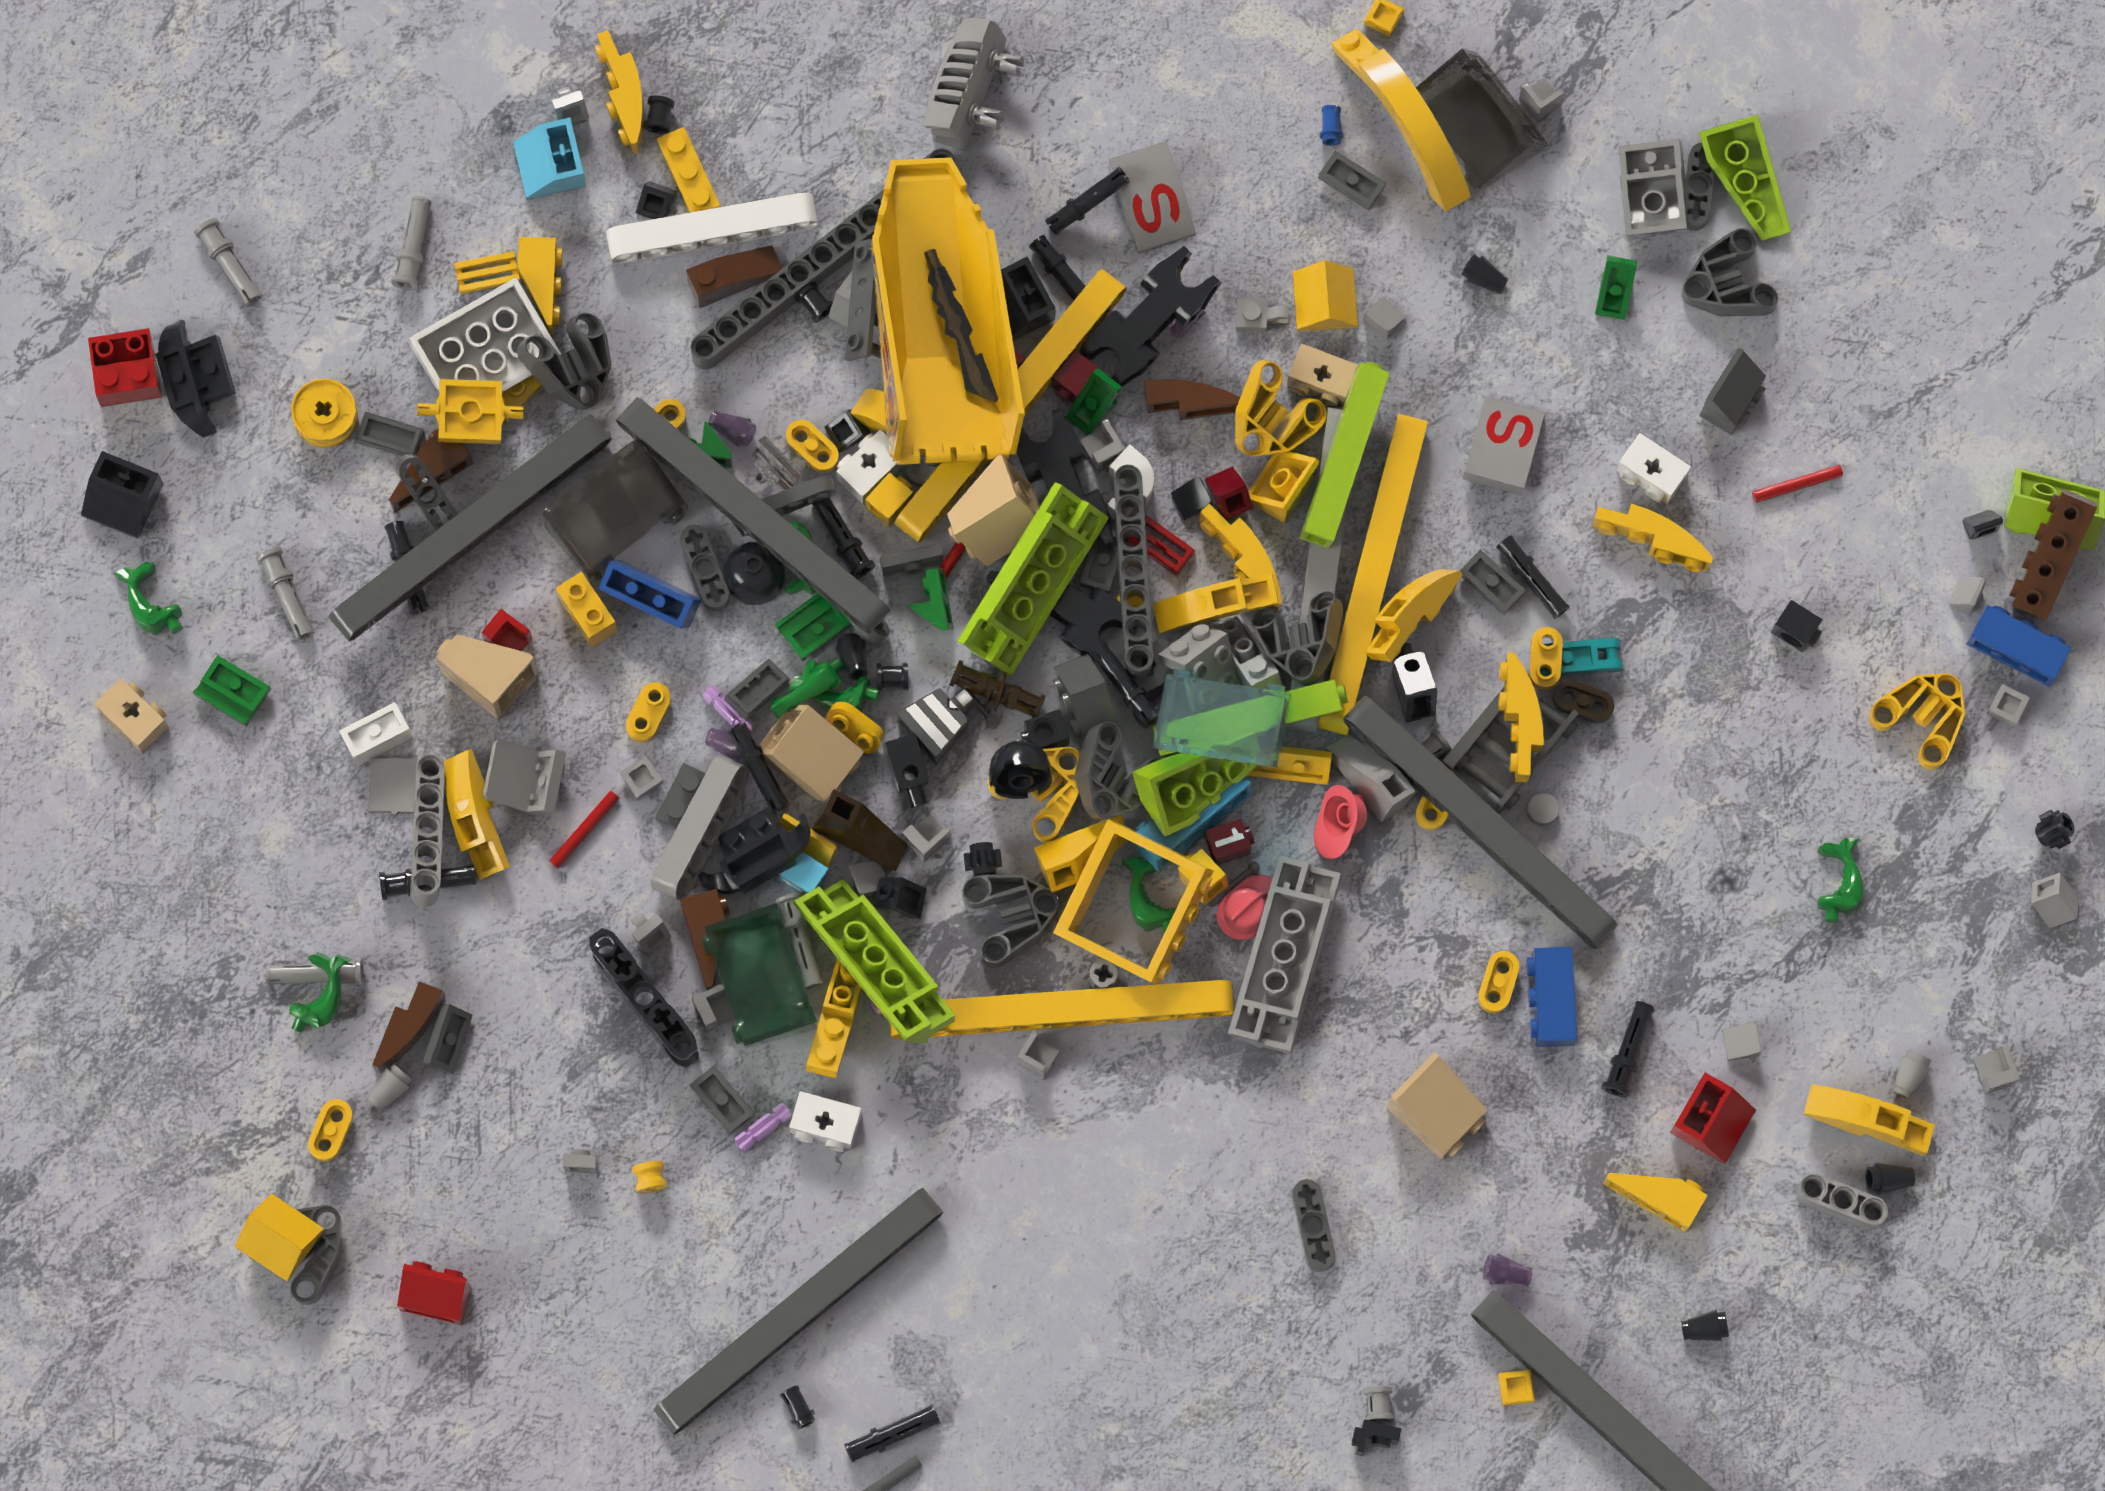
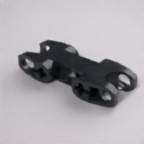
M1185 246L1158 263L1145 276L1140 286L1149 295L1128 317L1125 318L1118 310L1111 312L1094 329L1088 342L1080 352L1081 355L1090 361L1105 350L1116 351L1119 356L1120 365L1111 379L1122 387L1142 375L1159 357L1160 352L1151 343L1174 319L1183 328L1189 326L1206 309L1209 301L1222 283L1217 277L1212 275L1196 287L1184 286L1181 282V271L1192 255Z
M1059 407L1052 410L1055 430L1052 437L1048 440L1038 443L1029 439L1024 428H1021L1017 447L1018 458L1030 484L1044 479L1047 489L1050 491L1055 482L1059 483L1080 499L1090 503L1108 516L1109 519L1099 535L1107 548H1111L1116 545L1112 531L1111 516L1099 489L1084 493L1074 465L1086 461L1087 457L1079 437L1068 424Z
M991 570L986 576V581L992 585L999 572ZM1068 584L1049 614L1066 626L1059 635L1060 640L1080 656L1090 655L1092 650L1097 652L1095 647L1101 644L1099 636L1106 628L1117 627L1122 629L1121 603L1098 587L1087 597ZM1134 626L1130 628L1129 633L1135 635L1140 627Z
M604 928L590 936V947L596 964L647 1026L654 1039L676 1065L686 1069L698 1061L699 1051L695 1036L675 1009L667 1003L638 966L635 958L612 931ZM604 937L601 941H599V942L596 944V942L598 941L599 938ZM605 946L613 947V950L608 954L599 953L600 949ZM622 969L627 974V976L624 973L620 974V970ZM642 992H649L653 995L652 1001L647 1005H640L636 1002V997ZM660 1021H663L665 1024L669 1023L668 1028ZM680 1043L690 1044L686 1051L680 1052L675 1049Z

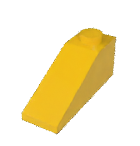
M1609 1173L1603 1182L1605 1186L1684 1233L1690 1227L1708 1196L1702 1192V1186L1689 1179L1685 1182L1677 1178Z

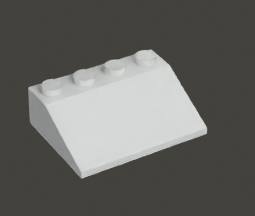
M516 277L413 335L408 340L409 345L438 392L440 379L502 381V392L532 376L531 372L517 355L519 343L530 336L536 335L546 338L561 355ZM529 342L526 346L528 352L538 358V347L534 343Z

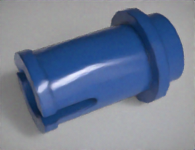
M1326 105L1322 107V131L1319 137L1324 145H1338L1343 138V132L1340 130V106Z

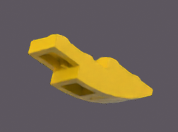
M606 30L597 34L599 45L594 47L600 63L606 62L610 70L606 73L612 90L608 91L610 102L606 103V107L612 121L616 119L619 121L621 129L617 131L623 146H629L634 155L639 153L644 123V106L639 75L631 52L619 56L611 35Z
M1208 504L1200 512V527L1209 537L1213 538L1215 536L1223 544L1221 548L1231 559H1238L1234 564L1233 570L1235 579L1240 578L1242 580L1268 573L1273 574L1279 605L1267 608H1274L1279 613L1282 606L1280 587L1275 570L1262 544L1240 517L1230 525Z
M1634 504L1630 505L1627 514L1599 506L1597 508L1592 527L1598 528L1600 533L1610 536L1616 534L1627 536L1629 541L1637 544L1651 543L1648 555L1654 556L1656 561L1664 564L1679 563L1684 565L1685 569L1692 572L1700 573L1702 570L1708 572L1713 560L1711 554L1690 533L1666 517Z
M1439 569L1415 579L1400 590L1374 619L1381 629L1365 651L1370 659L1392 662L1401 652V648L1410 634L1416 630L1418 622H1432L1439 614L1440 608L1448 596L1456 589L1457 583L1463 576L1460 570Z
M1268 573L1242 580L1237 578L1188 591L1153 603L1158 631L1161 635L1195 627L1200 623L1208 624L1220 621V618L1279 605L1273 574Z
M1508 652L1505 662H1500L1499 680L1505 681L1504 692H1499L1498 709L1499 711H1504V721H1516V723H1511L1510 741L1516 742V753L1510 754V772H1515V782H1528L1531 773V752L1541 753L1544 745L1542 717L1536 692L1524 666L1514 652Z
M472 749L445 760L444 781L447 804L461 852H469L479 880L510 868L488 811L494 808L493 802H489L483 797L485 782Z
M838 958L823 1003L822 1014L805 1070L835 1079L845 1055L862 993L860 985Z
M1814 1084L1810 1087L1803 1113L1805 1116L1861 1137L1866 1134L1921 1156L1928 1153L1935 1127L1933 1123L1910 1115L1911 1110L1862 1094Z

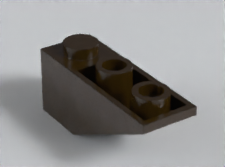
M835 789L832 790L823 803L812 827V830L893 871L897 870L907 847V844L863 803Z

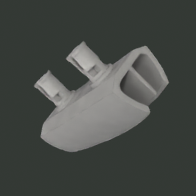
M981 18L963 19L941 63L925 113L923 126L931 128L932 140L961 151H965L976 124L999 130L1001 126L997 120L1004 121V112L1002 110L982 107L994 72L998 70L1019 76L1021 72L1017 66L1024 67V57L1002 53L1006 38L999 26L991 20Z

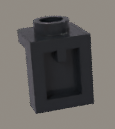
M882 877L878 881L874 907L877 909H891L911 919H921L927 888L903 877Z
M1364 1420L1361 1428L1355 1427L1351 1446L1357 1447L1355 1455L1362 1456L1366 1438L1372 1439L1371 1444L1378 1447L1390 1448L1391 1444L1397 1445L1402 1428Z

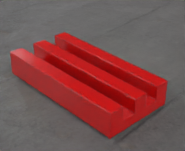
M1145 515V526H1148L1185 553L1183 557L1146 531V540L1175 560L1177 564L1175 565L1146 544L1147 556L1177 577L1181 569L1188 563V560L1195 554V549ZM1130 536L1127 538V542L1134 547L1140 543L1135 537Z

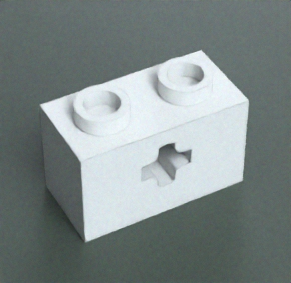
M881 430L875 435L872 433L868 434L860 442V449L853 456L850 454L846 455L837 465V481L862 505L865 504V499L889 473L895 475L904 466L898 465L897 461H893V458L890 457L887 435ZM875 462V468L868 466L864 469V463L872 464Z
M1639 433L1620 460L1616 471L1620 473L1619 476L1630 485L1637 484L1646 490V495L1656 502L1663 501L1668 504L1688 476L1691 466ZM1652 467L1655 468L1657 471L1652 475L1647 473V470H1650Z
M800 1091L789 1126L790 1133L795 1134L794 1138L801 1142L813 1143V1140L824 1142L825 1147L838 1152H843L844 1148L851 1150L862 1114L861 1108ZM824 1117H828L830 1124L833 1126L827 1125L825 1130H821L820 1124L817 1121L822 1122Z

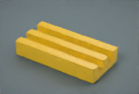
M514 251L454 263L460 295L498 288L515 277L521 283ZM510 262V264L462 273V271ZM511 271L513 274L510 276L470 284H464L465 280H471L481 277L484 278Z

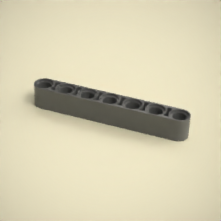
M1126 464L1119 467L1115 472L1113 486L1124 667L1133 679H1144L1152 671L1153 642L1143 483L1140 470L1134 465ZM1131 477L1135 480L1136 484L1128 488L1122 486L1119 481L1122 478ZM1125 507H1133L1138 513L1134 517H1126L1121 511ZM1131 536L1137 538L1140 543L1135 547H1128L1124 544L1123 540ZM1135 566L1142 573L1137 577H1130L1125 573V570L1128 567ZM1137 596L1144 603L1139 607H1132L1127 603V600L1130 597ZM1139 626L1144 629L1145 634L1142 637H1133L1129 633V629ZM1140 656L1146 659L1147 664L1144 667L1138 668L1133 666L1130 661L1132 658Z

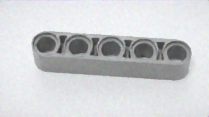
M433 754L420 757L417 761L414 779L410 896L413 903L419 907H430L438 900L441 883L445 767L442 759ZM431 770L437 775L429 777L422 772ZM432 799L435 801V804L426 805L422 803V800ZM423 827H429L433 829L435 832L431 834L423 833L420 829H422ZM422 856H429L434 861L425 863L422 862L419 858ZM420 885H429L433 890L424 892L418 887Z
M718 755L713 759L651 877V887L653 890L678 900L689 895L698 878V874L701 873L749 781L750 771L746 764L723 755Z

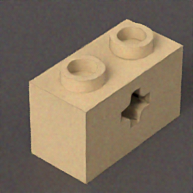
M1301 343L1288 375L1287 386L1291 387V390L1299 395L1308 396V394L1319 397L1320 401L1332 407L1340 405L1344 407L1355 371L1359 365ZM1324 374L1326 378L1322 382L1318 381L1317 378Z
M120 678L94 703V706L116 730L143 753L169 728L164 719L167 714L155 702L149 705L142 699L145 695L144 692L134 682L131 681L127 684ZM131 709L134 712L138 711L139 715L136 718L128 715Z

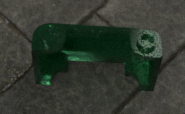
M777 903L705 926L706 936L701 937L706 955L713 954L736 1025L731 1026L736 1044L743 1043L745 1049L803 1034L818 1027V1022L813 1007L809 1004V998L797 968Z

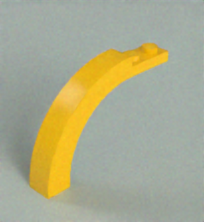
M1358 29L1332 42L1334 52L1368 85L1397 124L1420 167L1430 197L1445 212L1469 199L1471 195L1466 180L1450 144L1426 102L1396 61L1384 48L1379 51Z

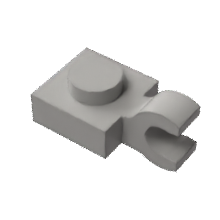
M1237 298L1236 331L1267 332V323L1288 324L1289 306L1268 308V299Z

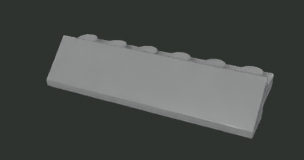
M1279 855L1228 1031L1229 1035L1262 1050L1263 1048L1292 1054L1342 880L1341 873L1313 867L1309 862Z

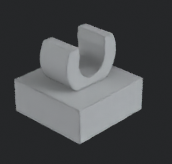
M569 87L557 90L559 98L552 100L557 120L571 118V123L575 124L589 119L581 91L571 93Z
M640 913L631 920L636 926L632 936L646 956L671 937L665 924L656 914L647 920Z

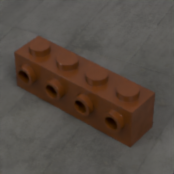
M2063 488L2059 496L2053 494L2047 511L2051 513L2047 524L2040 523L2034 537L2035 540L2039 541L2034 552L2029 550L2023 561L2022 568L2026 569L2022 580L2016 578L2009 596L2014 597L2012 601L2013 607L2044 620L2048 619L2095 514L2097 502Z

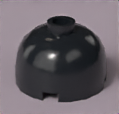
M757 542L741 544L729 554L724 565V579L729 593L747 605H761L772 601L784 586L785 565L776 559L767 548H764Z
M1015 740L1000 747L994 753L989 765V784L991 787H995V793L999 796L1009 799L1028 798V793L1037 790L1038 795H1040L1051 786L1052 769L1047 754L1038 745L1023 740Z

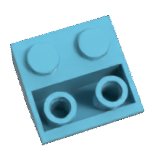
M571 118L540 124L513 141L527 200L586 186Z

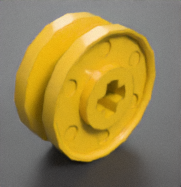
M327 378L312 380L299 389L291 405L292 420L297 432L307 443L316 447H336L347 441L355 431L358 422L355 399L349 389L339 381ZM319 411L330 412V415L328 417L323 414L320 415Z

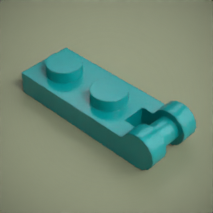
M1604 638L1563 642L1560 676L1622 671L1623 662L1622 659H1619L1618 650L1621 649L1620 639ZM1548 643V644H1544V645H1545V646H1551V645H1553V643ZM1598 651L1606 652L1605 660L1598 659ZM1548 668L1540 669V673L1543 676L1551 674Z

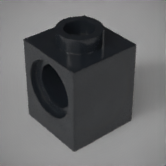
M1790 600L1775 623L1771 633L1803 652L1807 644L1813 647L1823 631L1818 628L1823 619L1795 601Z
M1060 709L1024 721L1025 731L1020 732L1023 741L1036 744L1042 749L1060 748L1070 745V735ZM1041 728H1047L1053 735L1047 740H1041L1035 733Z

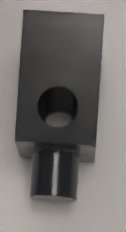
M1404 643L1399 655L1393 659L1392 678L1405 722L1408 723L1436 715L1438 691L1424 652L1414 653L1411 644Z
M913 733L885 742L883 750L898 794L906 793L910 808L927 804L928 800L923 786L928 785L930 781L916 734ZM912 769L916 778L907 780L903 771Z

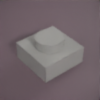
M2001 684L1987 714L2015 727L2030 697Z
M646 755L620 772L621 777L637 800L664 784L663 779Z
M571 1150V1154L563 1155L564 1171L597 1173L596 1155H590L591 1151Z

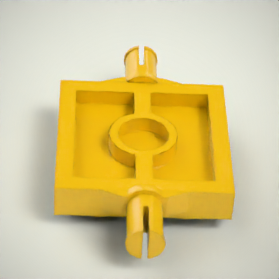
M440 379L439 396L436 404L417 403V416H436L439 426L438 442L501 444V427L504 419L523 420V406H505L502 398V381Z

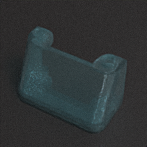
M1174 669L1173 675L1166 674L1152 748L1280 768L1291 701V693L1285 692V686L1267 683L1266 689L1209 681L1191 678V671Z

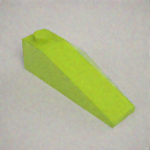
M1752 115L1700 131L1699 135L1707 162L1761 240L1790 233V224L1759 115Z
M1251 730L1157 760L1133 771L1132 774L1140 801L1164 836H1168L1195 823L1200 818L1199 814L1210 804H1216L1221 799L1220 795L1233 783L1238 784L1264 760L1257 732Z

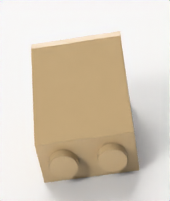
M1000 454L948 512L947 515L951 527L948 528L950 535L957 544L962 542L965 545L972 559L978 558L986 567L1013 551L1039 509L1040 505L1033 486Z
M458 634L452 640L446 639L437 650L438 656L436 659L441 674L497 719L504 714L539 674L535 658L530 653Z
M796 705L783 714L759 744L763 749L762 755L768 766L818 801H825L833 789L841 791L843 787L841 782L847 774L851 775L857 770L861 764L860 757L864 753L861 748L809 705Z
M1436 1052L1390 1097L1386 1108L1441 1160L1447 1155L1453 1158L1465 1145L1461 1140L1469 1132L1475 1135L1487 1122L1483 1119L1487 1113L1485 1106Z

